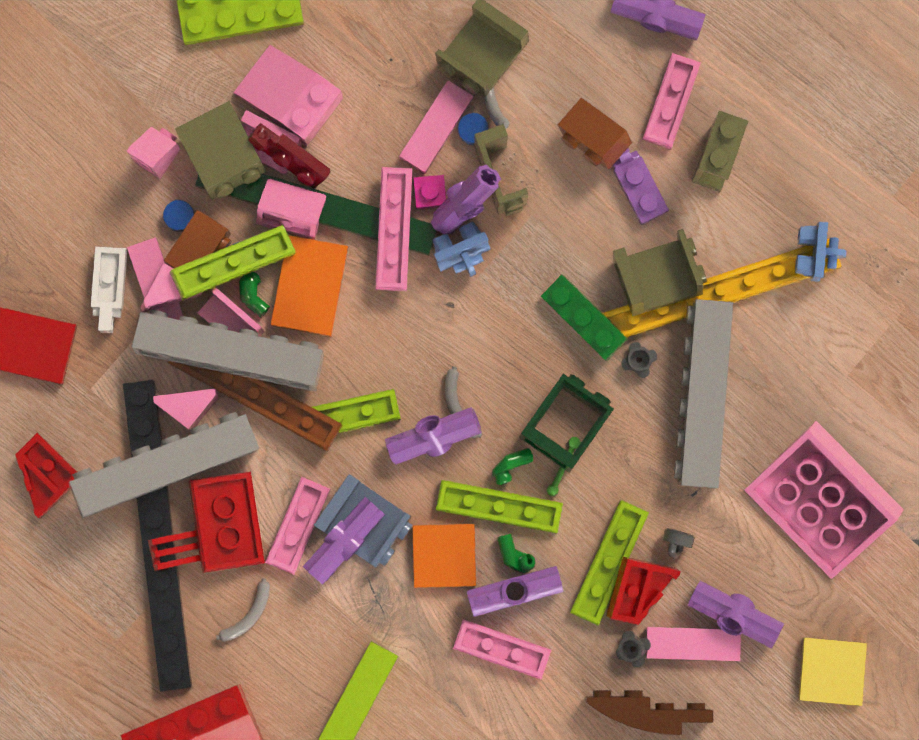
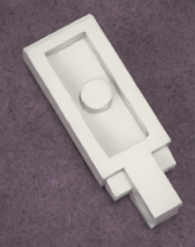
M95 247L91 308L93 309V316H99L98 331L100 333H113L114 317L121 318L124 305L128 251L126 248Z

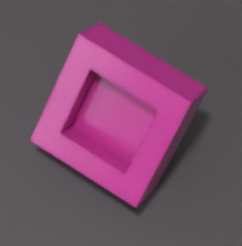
M444 175L414 177L416 210L438 208L446 200Z

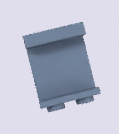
M349 474L314 526L328 535L366 497L385 516L364 538L365 542L355 554L375 568L380 563L385 566L395 552L391 546L397 538L403 540L413 526L409 523L411 516Z

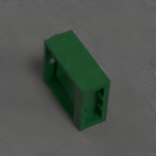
M563 373L519 438L570 473L614 408L610 406L611 401L601 393L595 392V394H592L585 389L586 384L573 374H570L568 377ZM562 389L600 414L574 454H571L535 429Z

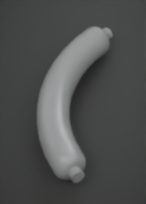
M493 87L486 97L483 96L484 102L496 126L504 124L505 129L509 127V120L503 116L499 108Z
M454 366L447 371L445 378V398L450 414L462 411L457 395L459 372L456 371L457 367ZM482 434L472 436V438H481Z
M261 578V582L257 585L256 598L247 615L235 625L221 630L219 635H216L217 640L222 642L233 640L247 632L258 621L269 597L270 584L266 582L265 578Z

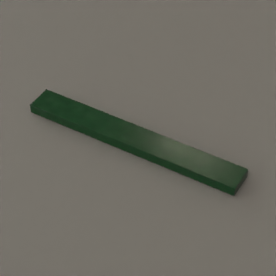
M261 174V177L253 183H244L234 188L233 192L228 195V197L258 205L268 179L326 195V201L319 218V224L378 241L380 208L266 174ZM198 175L195 186L205 189ZM410 217L409 250L427 256L430 255L433 239H435L437 232L431 223Z

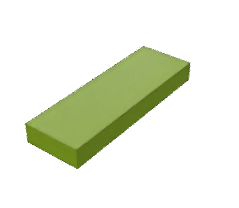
M394 389L312 407L341 423L343 426L339 433L401 420Z

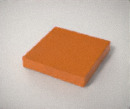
M475 524L413 525L414 588L476 586Z

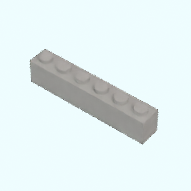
M696 299L693 301V306L687 307L686 324L691 325V336L685 337L684 355H689L688 368L683 367L681 378V386H686V399L680 398L679 417H684L683 429H678L676 441V447L682 449L681 460H675L674 478L679 479V485L719 488L733 302Z
M150 310L149 313L140 312L132 344L135 354L315 392L317 390L324 353L323 350L318 349L319 346L315 343L301 341L300 345L288 343L287 338L278 335H270V339L259 337L258 332L249 329H240V332L228 330V326L220 323L211 322L209 326L197 324L198 320L187 316H180L179 320L168 318L167 313L158 310Z
M236 412L219 418L221 424L210 428L208 423L190 429L192 435L180 439L179 434L161 440L163 446L153 450L150 449L149 445L132 451L133 457L121 461L120 456L102 463L103 469L93 473L91 468L74 473V480L69 481V487L81 518L91 516L256 452L259 446L246 414L239 417Z

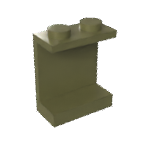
M476 0L472 5L473 16L445 52L438 49L435 56L438 64L437 67L442 73L450 78L453 75L463 81V87L474 95L480 93L486 97L527 45L529 35L528 30L486 1Z
M230 101L175 128L212 200L216 197L223 198L233 192L234 188L244 183L250 184L257 181L261 174L266 172L253 145L247 141L249 137Z
M722 111L718 112L706 139L692 179L693 183L721 192L725 179H729L748 120Z
M504 124L474 134V147L481 166L488 165L489 168L493 169L488 154L507 148L508 134ZM499 187L491 195L497 213L505 212L506 216L521 212L523 210L522 206L527 204V188L503 196Z
M683 229L677 231V241L627 256L625 247L613 251V263L632 316L703 295V283L707 282L705 271L702 265H696L693 257L697 255L695 244L692 238H686Z

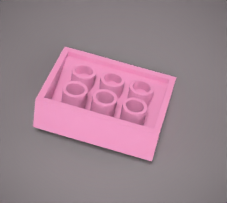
M817 421L802 433L745 489L746 493L831 579L891 527L904 510Z

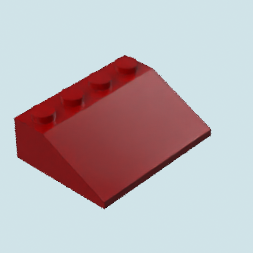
M241 684L120 735L122 740H264Z

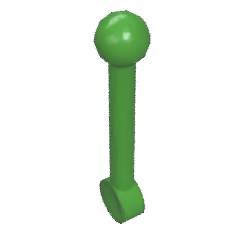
M572 437L568 442V452L571 454L581 444L578 437ZM561 467L553 483L547 487L546 491L549 496H556L559 492L558 485L565 472Z

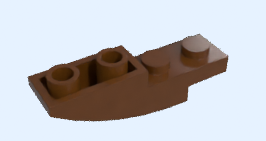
M593 690V696H586V703L603 715L629 727L647 732L682 735V723H713V710L705 709V703H687V709H674V703H655V709H650V697L643 696V690H624V696H611V690Z

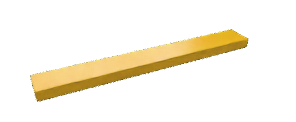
M830 238L827 239L826 248H829ZM804 246L707 278V282L703 283V295L636 316H632L629 305L603 312V314L627 338L686 319L687 307L693 306V301L696 299L735 303L810 278L811 276L795 273V262L797 255L812 256L813 246ZM825 258L824 273L835 270L827 268L828 258ZM837 259L836 269L842 267L839 259Z

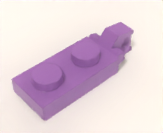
M627 148L614 163L613 172L639 223L643 225L667 213L669 209L642 156H639L637 150L630 153V150Z

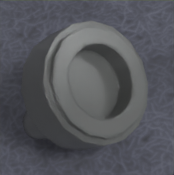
M667 528L664 531L662 540L670 542L668 554L672 559H676L682 554L684 547H693L695 537L682 531Z

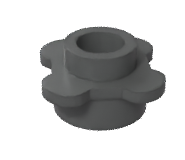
M633 342L629 346L630 352L627 358L622 360L621 365L624 370H632L640 378H645L650 374L649 368L652 362L657 360V353L654 350L641 347V344L638 342ZM638 357L642 358L641 363H638L636 361Z
M626 631L622 635L623 640L616 650V655L620 660L632 662L634 667H641L645 663L644 656L646 651L651 648V642L648 638L641 639L635 636L633 631ZM632 646H635V647H636V651H635V652H632V650H631V647H632Z

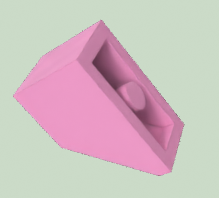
M150 127L129 147L127 153L137 165L161 179L180 151V148L175 142L177 137L164 128L157 131Z

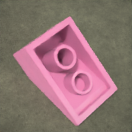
M271 45L268 46L233 92L276 125L300 137L302 144L305 146L309 145L343 99L340 89L313 70Z

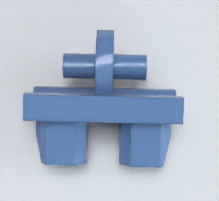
M470 222L459 229L464 241L455 245L452 244L448 234H443L433 239L436 252L434 256L440 272L453 267L456 274L467 269L470 277L476 275L474 266L484 262L481 254L491 249L485 231L481 233L474 222Z
M818 222L816 226H802L798 230L797 245L813 246L812 256L797 255L795 273L811 276L810 281L820 282V278H824L825 258H828L827 268L836 269L837 259L846 258L847 255L846 250L838 249L839 238L830 237L829 248H826L828 222Z

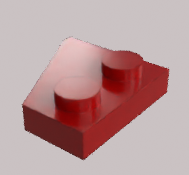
M36 433L15 456L24 476V483L34 507V514L37 518L41 519L70 490L69 481L74 480L73 474L78 471L45 438Z
M623 556L606 616L610 619L639 625L648 614L650 607L656 604L664 595L662 593L663 589L672 579L676 580L680 576L681 571L673 567Z

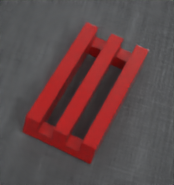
M196 530L148 540L154 571L200 561V555L160 563L159 559L162 556L199 549L198 542L157 550V545L197 537Z

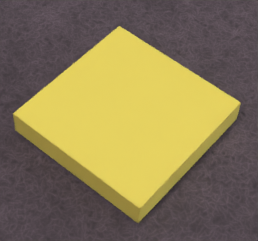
M803 638L798 700L862 706L867 643Z

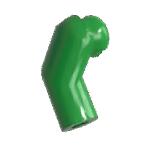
M251 272L241 276L239 280L240 300L262 318L270 306L257 296V286L261 279L256 272Z
M525 448L504 456L492 469V477H495L496 484L500 486L511 482L510 470L532 463L533 454L531 450Z
M512 534L497 537L502 560L507 567L520 573H527L535 567L536 560L533 555L515 549Z

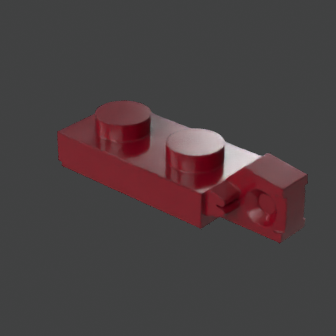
M262 123L254 128L247 140L258 151L262 150L269 155L277 165L285 167L297 176L301 183L313 189L326 180L331 172L330 168L282 133L278 136Z

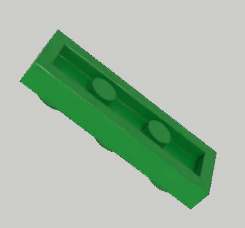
M561 274L541 295L605 361H608L628 340L565 275Z

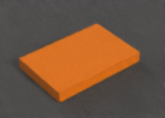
M288 235L296 253L283 259L271 326L332 337L348 246Z

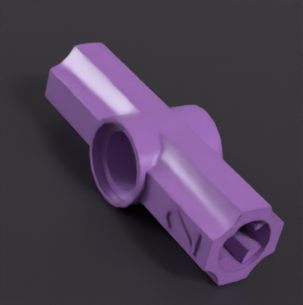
M614 0L610 12L638 21L643 27L659 33L668 31L696 41L706 15L676 5L673 0Z
M488 165L479 166L465 181L450 187L446 192L448 198L433 213V219L431 220L433 228L445 235L452 234L464 221L479 215L484 210L482 203L499 188L498 183L501 178L498 172L489 168Z
M470 407L443 418L436 415L427 416L421 419L415 425V428L386 438L385 443L389 456L396 465L426 453L431 457L440 456L446 453L453 443L480 434L482 431L474 409Z
M365 497L344 521L341 520L323 540L324 543L304 564L303 568L321 584H324L343 561H348L365 542L364 538L385 514Z
M557 566L467 590L466 592L473 617L564 591ZM513 582L519 583L524 589L522 598L516 601L509 599L506 594L507 586Z
M702 581L696 586L688 603V606L717 620L718 626L724 632L735 636L742 633L771 649L784 626V623L755 609L754 603L748 597L736 593L729 596Z

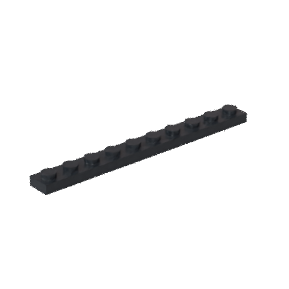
M148 380L123 384L131 457H133L132 451L149 445L151 450L163 446L161 443L162 435L158 405L154 403L153 396H157L155 381ZM168 486L137 497L160 692L192 687L178 566L154 571L148 540L174 535ZM175 541L157 545V550L175 547ZM176 554L159 557L160 563L177 560Z

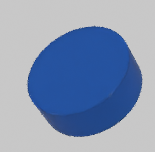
M477 113L465 115L458 125L460 138L469 145H474V134L489 129L487 120Z
M175 200L165 207L163 218L171 230L183 232L195 213L187 202Z

